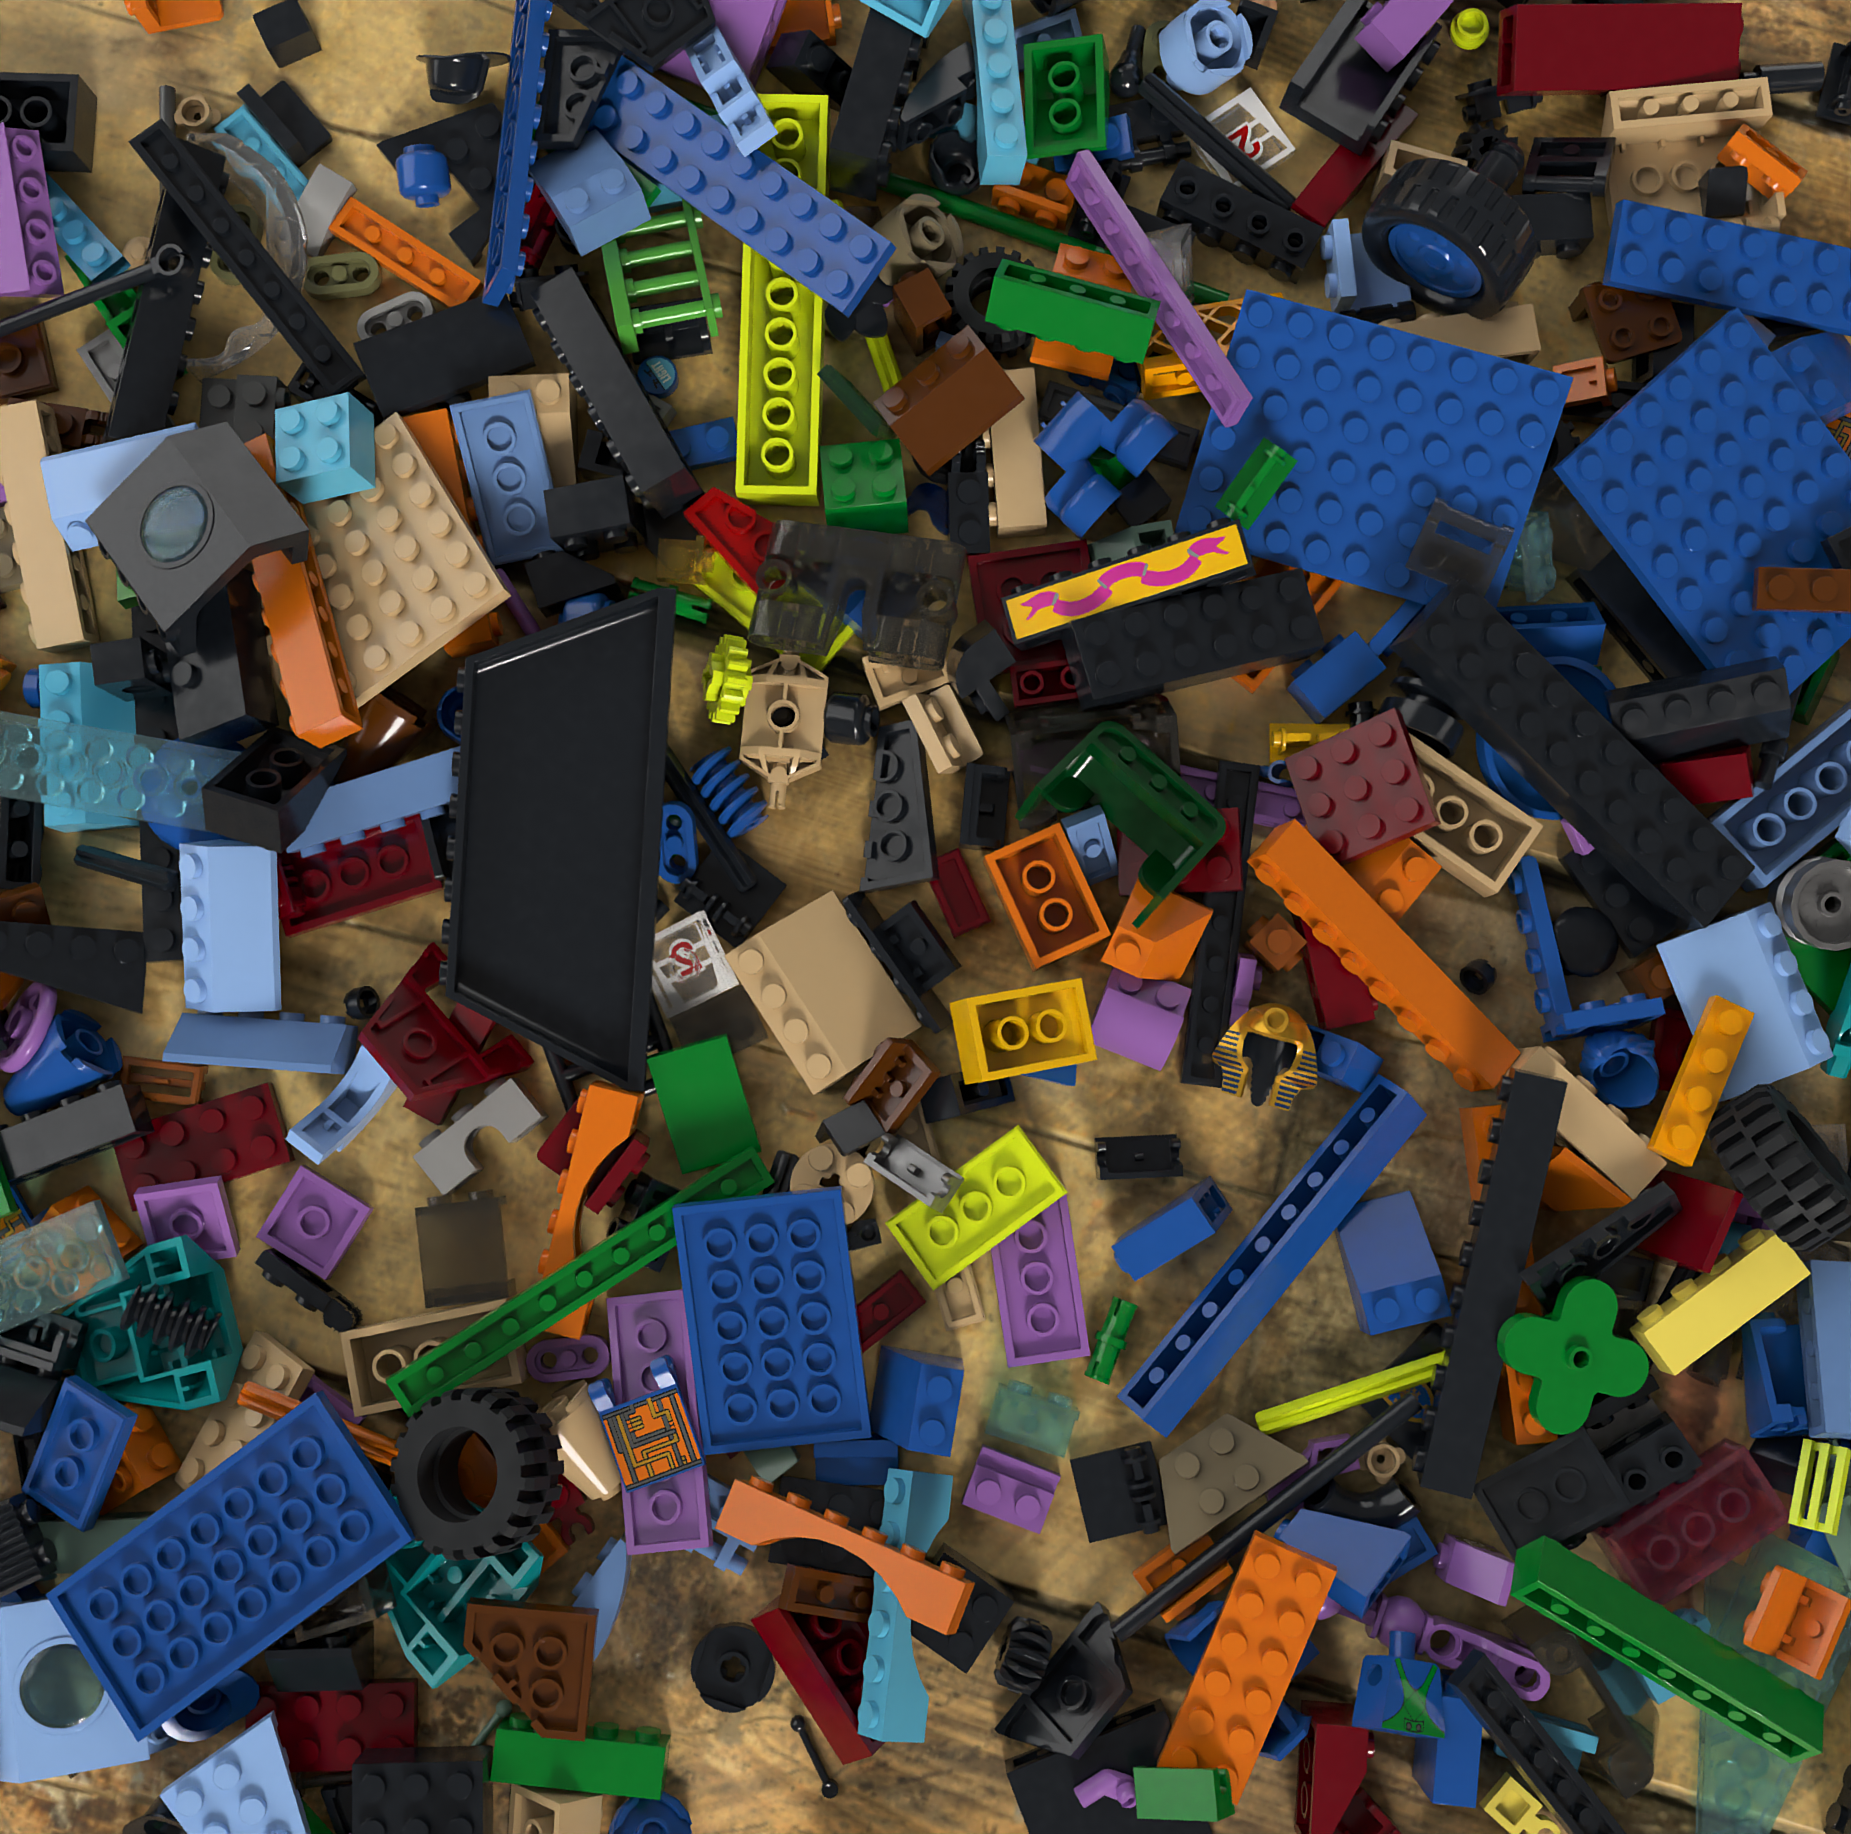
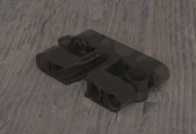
M790 520L774 521L766 550L765 562L759 566L756 572V582L759 589L756 602L754 603L747 639L751 643L765 648L827 656L844 620L849 596L857 590H864L866 594L862 608L863 649L868 651V661L929 671L942 670L944 668L951 628L958 617L957 599L967 550L958 543L946 540ZM786 580L782 587L770 589V586L775 581ZM933 602H947L946 605L938 611H932L928 609Z

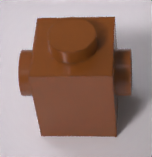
M1279 913L1269 919L1263 914L1246 931L1251 937L1242 946L1250 954H1253L1270 974L1279 971L1281 968L1288 972L1304 957L1299 950L1307 941Z

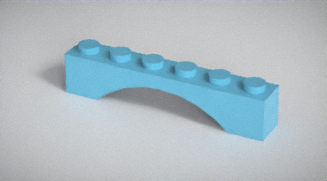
M962 0L963 15L970 29L975 61L977 158L980 185H1019L1027 160V147L1011 0Z
M888 1468L887 1481L884 1486L883 1519L879 1531L888 1535L886 1543L901 1549L903 1543H906L927 1553L934 1538L949 1519L953 1484L952 1475ZM875 1571L872 1613L868 1621L867 1655L863 1664L862 1698L858 1708L859 1724L857 1734L881 1742L924 1743L929 1696L922 1684L913 1656L911 1619L905 1616L897 1597L883 1578Z

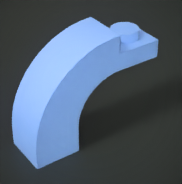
M362 1044L353 1064L337 1087L319 1106L289 1130L285 1140L319 1165L335 1150L338 1152L343 1150L364 1129L391 1096L397 1085Z

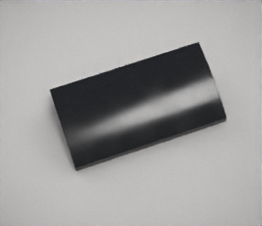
M506 293L498 307L482 303L483 296L353 343L384 420L395 412L403 416L487 385L488 376L513 375L536 366Z

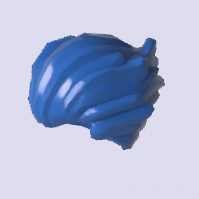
M1615 1028L1605 1031L1598 1030L1595 1033H1590L1585 1038L1583 1043L1584 1049L1581 1051L1582 1061L1578 1066L1582 1076L1597 1089L1598 1092L1595 1096L1600 1101L1611 1104L1618 1109H1637L1648 1106L1653 1102L1660 1087V1075L1655 1061L1654 1040H1648L1642 1033L1637 1034L1633 1030L1628 1032Z

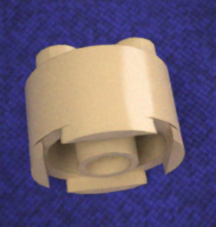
M828 1143L812 1148L798 1160L791 1175L790 1191L825 1188L826 1186L822 1184L823 1178L830 1179L833 1174L839 1175V1184L844 1186L843 1199L846 1224L848 1225L857 1220L868 1208L874 1194V1175L871 1167L863 1162L865 1157L859 1151L844 1157L839 1153L834 1143Z

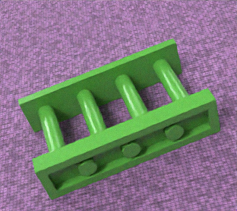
M683 199V211L652 216L651 220L601 246L616 328L623 354L639 352L636 334L644 333L643 329L695 318L707 317L711 337L719 336L716 319L723 317L718 293L710 294L696 230L704 228L701 212ZM683 227L688 228L690 240L627 252V248L619 249V244L626 243L625 239ZM694 256L696 270L633 282V278L625 279L624 274L631 273V268ZM700 286L703 300L643 312H639L638 308L631 309L630 304L638 302L637 298Z

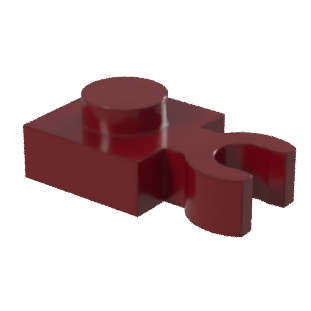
M559 1474L558 1484L563 1487L560 1499L554 1500L551 1503V1506L555 1508V1512L548 1523L557 1518L561 1519L563 1523L561 1526V1536L564 1542L570 1546L576 1541L575 1535L571 1530L572 1524H582L589 1535L595 1530V1523L590 1515L581 1512L578 1507L588 1500L587 1496L564 1475Z

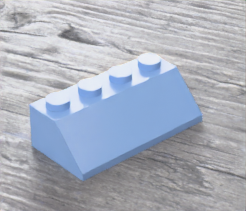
M196 422L41 458L40 465L51 519L72 552L99 546L97 537L85 520L167 436L198 429ZM184 489L171 493L164 498L151 515L147 527V535L207 522V506L201 494L196 490Z
M223 839L180 843V909L183 929L182 953L184 956L185 983L183 990L185 1008L212 1013L282 1010L277 852L242 841Z

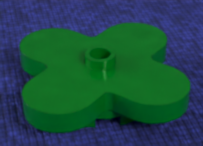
M1578 1276L1566 1282L1558 1293L1552 1313L1545 1316L1533 1313L1516 1314L1505 1321L1497 1337V1350L1504 1363L1520 1373L1533 1376L1532 1379L1534 1381L1528 1401L1530 1414L1538 1425L1554 1434L1564 1435L1579 1429L1589 1415L1596 1393L1614 1397L1630 1396L1643 1386L1649 1372L1648 1357L1642 1347L1625 1337L1612 1334L1618 1312V1301L1614 1291L1606 1283L1590 1276Z

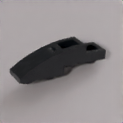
M968 41L937 61L913 88L900 116L896 147L900 151L914 144L924 142L930 135L946 126L951 127L962 118L965 100H971L977 96L973 46Z

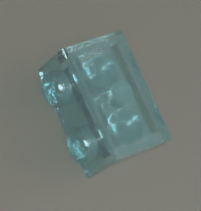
M1529 510L1503 590L1525 592L1527 602L1536 603L1555 588L1556 569L1553 566L1551 549L1553 532L1549 527L1548 512Z
M1013 1379L1009 1380L1008 1385L998 1382L984 1433L1064 1458L1075 1420L1078 1421L1080 1415L1078 1407L1072 1406L1073 1399L1055 1392H1049L1048 1398L1032 1393L1033 1386Z

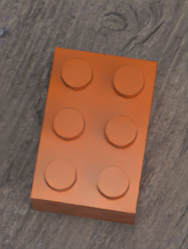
M1056 823L984 856L983 864L1033 972L1106 940L1111 935L1060 823Z

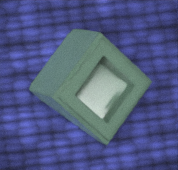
M794 1446L744 1451L759 1477L770 1482H774L801 1458V1455Z

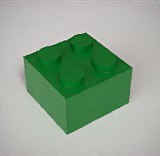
M899 438L819 446L829 540L909 533Z

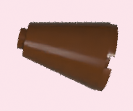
M388 686L384 692L381 691L358 708L364 729L343 738L341 746L347 748V756L335 775L337 777L335 784L337 785L397 766L434 731L438 725L437 720L432 718L427 722L423 718L427 712L423 707L401 692Z

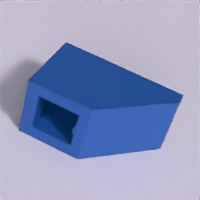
M1307 1024L1315 1046L1317 1076L1362 1095L1375 1079L1384 1059L1359 1042Z

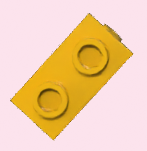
M1269 723V763L1272 764L1276 760L1285 761V758L1349 729L1350 724Z

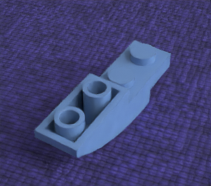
M625 1532L619 1541L612 1536L596 1557L602 1562L594 1576L586 1571L571 1592L577 1597L572 1606L599 1609L594 1661L615 1625L629 1581L632 1555H627Z

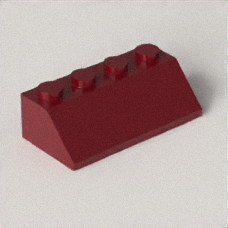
M778 1595L751 1619V1622L841 1763L846 1765L873 1756L885 1742L857 1734L859 1724L858 1708L861 1704L864 1681L863 1664L867 1655L869 1638L868 1624L787 1611L778 1607L780 1595Z

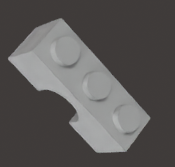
M501 1077L484 1091L487 1097L474 1107L472 1103H469L451 1117L454 1121L453 1125L443 1133L439 1129L433 1131L419 1143L422 1149L413 1158L443 1196L455 1193L484 1169L473 1151L474 1138L481 1129L492 1126L499 1130L509 1143L518 1142L549 1117L519 1078H510L506 1081L504 1077Z

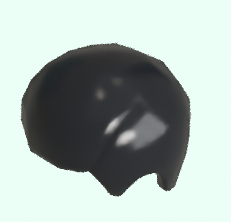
M950 130L936 136L930 144L928 157V173L935 186L946 193L957 196L968 195L979 189L981 185L977 158V140L966 141L962 139L958 130Z

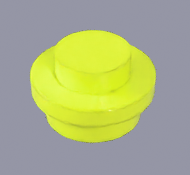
M1469 8L1459 12L1453 18L1449 28V34L1454 44L1466 50L1476 49L1483 45L1490 31L1487 16L1476 8Z

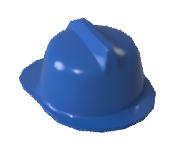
M238 1669L163 1724L162 1727L167 1735L178 1741L196 1742L206 1740L244 1717L256 1707L260 1698L259 1685L253 1676Z

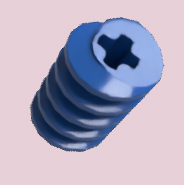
M728 746L706 755L695 763L689 771H696L691 779L695 785L705 784L701 789V795L704 799L713 798L709 805L712 812L723 811L718 821L721 825L732 824L727 834L730 839H736L756 828L769 817V815L762 816L761 814L768 803L766 800L755 803L752 801V798L759 789L757 786L744 789L743 785L750 778V775L748 773L735 775L734 772L741 765L739 759L731 762L725 760L732 751V748Z

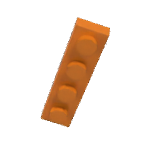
M352 196L328 227L334 236L357 251L368 253L375 259L377 264L446 309L477 298L484 288L481 280Z

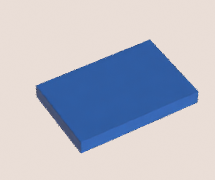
M77 1375L65 1377L21 1491L80 1531L85 1532L93 1529L138 1415Z

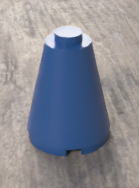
M67 1009L61 1014L58 1013L53 1017L46 1036L35 1055L23 1068L12 1075L4 1087L3 1097L6 1108L16 1116H22L42 1109L47 1111L59 1105V1101L79 1095L111 1079L123 1065L118 1045L112 1037L107 1041L104 1040L97 1032L102 1026L90 1016L74 1009Z

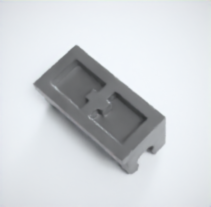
M890 1133L882 1135L881 1140L885 1142L882 1150L878 1154L876 1152H869L863 1162L927 1206L943 1213L965 1178L898 1133L896 1136Z

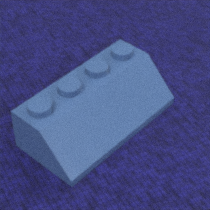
M197 1010V1014H181L163 1052L162 1061L346 1075L355 1060L358 1026L345 1025L346 1017L320 1015V1023L304 1022L305 1014L279 1012V1020L264 1019V1011L238 1012V1017L223 1016V1012L212 1013Z

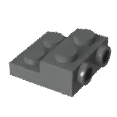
M237 374V379L203 378L199 428L228 422L243 443L264 433L275 440V409L291 406L290 391L277 376Z

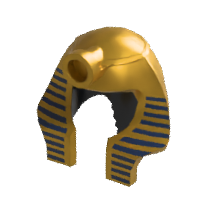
M1266 1003L1251 1008L1230 1027L1212 1054V1060L1222 1067L1224 1081L1221 1092L1237 1097L1243 1096L1249 1074V1067L1244 1062L1243 1057L1251 1058L1253 1073L1251 1075L1252 1087L1250 1090L1252 1094L1250 1098L1252 1104L1256 1107L1261 1106L1266 1101V1097L1272 1089L1268 1105L1289 1111L1293 1098L1300 1090L1314 1089L1317 1085V1058L1310 1030L1306 1021L1299 1013L1283 1004ZM1283 1068L1289 1069L1287 1072L1278 1075Z

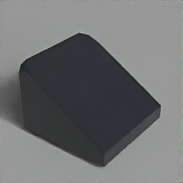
M1721 167L1706 171L1698 181L1702 215L1704 217L1715 219L1737 217L1745 214L1748 180L1747 167Z

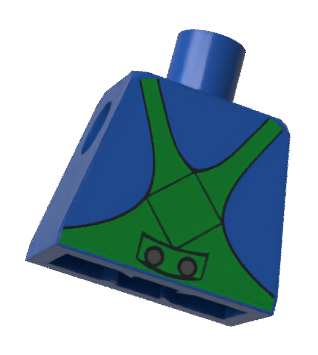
M1390 1631L1389 1655H1366L1364 1657L1353 1712L1352 1727L1416 1738L1445 1740L1440 1669L1437 1664L1415 1660V1633Z

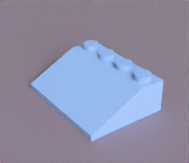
M1771 901L1730 914L1709 923L1706 928L1691 930L1656 945L1692 1035L1695 1033L1707 1001L1711 996L1718 995L1755 1013L1719 1102L1739 1096L1757 1084H1770L1809 1069L1834 1056L1830 1048L1829 1038L1823 1031L1814 1009L1813 999L1807 992L1798 970L1797 960L1789 948L1782 930L1781 921L1776 915Z

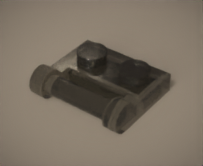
M1436 496L1404 567L1447 585L1464 578L1485 597L1515 528L1506 524H1502L1499 527L1448 506L1447 500ZM1441 521L1493 542L1489 554L1435 533L1439 522Z

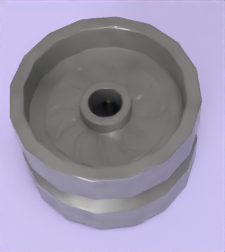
M1815 855L1801 857L1774 879L1769 887L1767 902L1771 901L1774 911L1781 921L1784 935L1794 942L1820 949L1839 951L1851 948V861Z

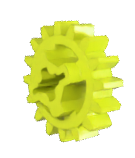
M724 634L723 637L719 638V645L715 646V653H709L707 665L703 669L701 683H703L702 699L708 701L706 709H709L708 719H711V722L728 725L734 723L736 714L739 715L740 707L745 706L749 690L751 691L752 660L747 658V641L743 640L744 637Z

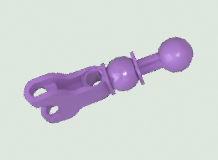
M1381 1592L1364 1617L1360 1619L1327 1596L1317 1620H1323L1338 1613L1366 1624L1365 1632L1368 1637L1372 1639L1377 1637L1379 1642L1389 1648L1390 1631L1415 1633L1416 1654L1422 1655L1423 1651H1425L1434 1661L1455 1670L1475 1648L1486 1654L1519 1698L1526 1701L1541 1699L1550 1687V1674L1547 1668L1522 1643L1490 1631L1473 1628L1443 1616H1431L1428 1611L1421 1609L1415 1601L1408 1597L1396 1595L1387 1598L1384 1592ZM1438 1630L1449 1631V1641L1444 1647L1433 1648L1430 1646V1638L1434 1632ZM1536 1671L1537 1681L1534 1685L1527 1688L1521 1687L1529 1682Z

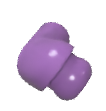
M1103 1769L1073 1788L1084 1808L1103 1796L1118 1800L1124 1808H1132L1136 1805L1134 1778L1112 1769Z

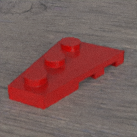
M712 487L683 512L688 522L763 606L824 555V549L812 542L809 544L794 535L791 530L780 524L776 525L756 513V510L716 487Z

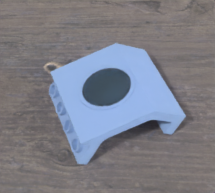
M47 1597L21 1602L0 1601V1781L25 1783L150 1760L151 1754L177 1745V1740L167 1735L162 1726L137 1742Z

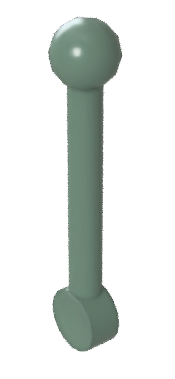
M504 1699L497 1703L495 1714L470 1746H481L501 1718L508 1716L512 1712V1704L509 1700Z

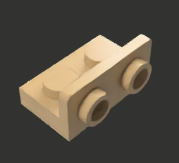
M944 685L928 695L915 693L902 701L938 774H953L966 767L967 763H973L985 756V750L951 685Z

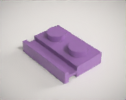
M982 1444L961 1504L1040 1534L1061 1475Z

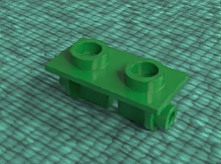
M1264 437L1215 507L1233 521L1239 519L1241 525L1249 530L1298 461Z

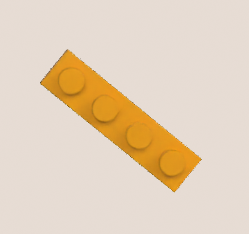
M1718 995L1709 997L1647 1149L1684 1167L1693 1165L1755 1013Z

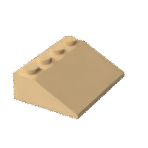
M833 890L757 933L724 956L813 1095L823 1093L868 1063L874 1056L875 1048L888 1037L905 1038L922 1027L879 959L872 953L869 944L860 930L848 919L846 909Z

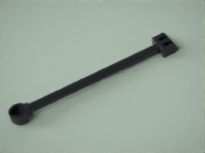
M175 244L163 245L158 250L156 257L150 258L149 263L0 319V338L157 278H170L174 281L185 280L194 271L192 256L189 252Z

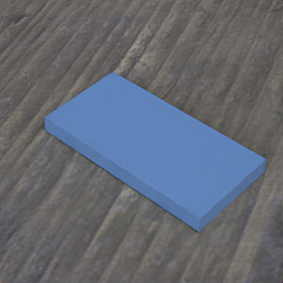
M531 389L449 405L486 553L493 566L531 559L537 553L546 550L564 551L550 538L543 490L555 487Z

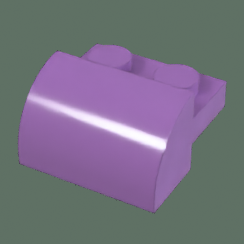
M1112 966L1101 999L1090 1023L1094 1044L1161 1071L1184 1020L1183 1015L1192 989L1172 981L1137 978Z

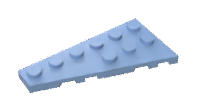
M274 1710L163 1789L159 1795L187 1834H311L299 1791L295 1789L288 1767L290 1762L286 1748L282 1747L277 1731L278 1722Z

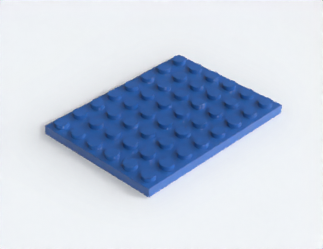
M1246 289L1227 353V359L1253 398L1237 425L1226 428L1211 407L1174 533L1190 531L1192 535L1207 530V524L1212 521L1229 518L1217 509L1215 505L1265 437L1298 462L1249 530L1242 526L1251 555L1291 567L1302 568L1305 571L1425 605L1434 598L1441 588L1464 578L1496 609L1574 377Z
M1737 307L1728 311L1558 463L1553 470L1707 670L1776 656L1785 667L1790 695L1851 638V614L1752 611L1754 570L1757 567L1833 569L1820 542L1851 527V459Z

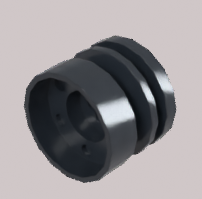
M1402 660L1396 670L1398 677H1395L1390 684L1392 692L1397 696L1386 697L1377 715L1395 707L1401 711L1408 733L1443 757L1451 758L1454 756L1464 734V728L1457 720L1464 719Z

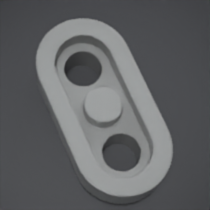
M415 291L407 292L364 312L358 320L357 333L360 339L364 340L374 336L379 329L384 328L388 331L412 322L411 317L416 312H422L423 318L436 313V310L429 298L424 294Z

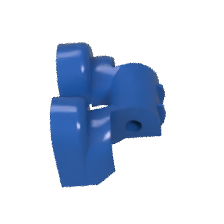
M1077 391L1067 403L1061 400L1060 404L1063 408L1047 425L1044 422L1040 424L1044 429L1033 442L1066 472L1045 496L1046 506L1081 540L1106 509L1122 495V492L1105 476L1097 474L1088 461L1091 455L1101 446L1116 455L1118 462L1137 478L1157 453L1179 433L1177 428L1162 414L1156 412L1145 400L1134 398L1111 422L1087 398Z
M1216 1600L1208 1602L1195 1615L1191 1614L1180 1620L1164 1635L1165 1641L1174 1656L1192 1676H1194L1225 1601ZM1310 1637L1292 1679L1320 1653L1311 1642ZM1283 1699L1259 1756L1281 1761L1308 1734L1312 1716L1298 1712Z

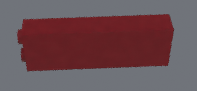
M1742 3L1517 4L1499 12L1497 96L1607 95L1609 91L1738 80L1741 73V61L1739 59L1740 37L1744 28V20L1741 16Z

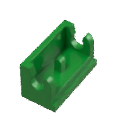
M1133 1767L1137 1819L1218 1822L1235 1814V1807L1232 1804L1230 1776L1227 1769L1211 1767Z

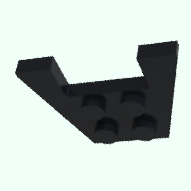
M549 0L651 73H654L713 29L716 22L708 0H605L604 2L599 0Z
M493 102L389 138L376 145L395 171L396 159L404 154L403 148L410 145H434L436 151L446 156L449 173L479 208L475 214L448 233L451 240L473 267L482 258V251L488 244L503 119L502 113Z

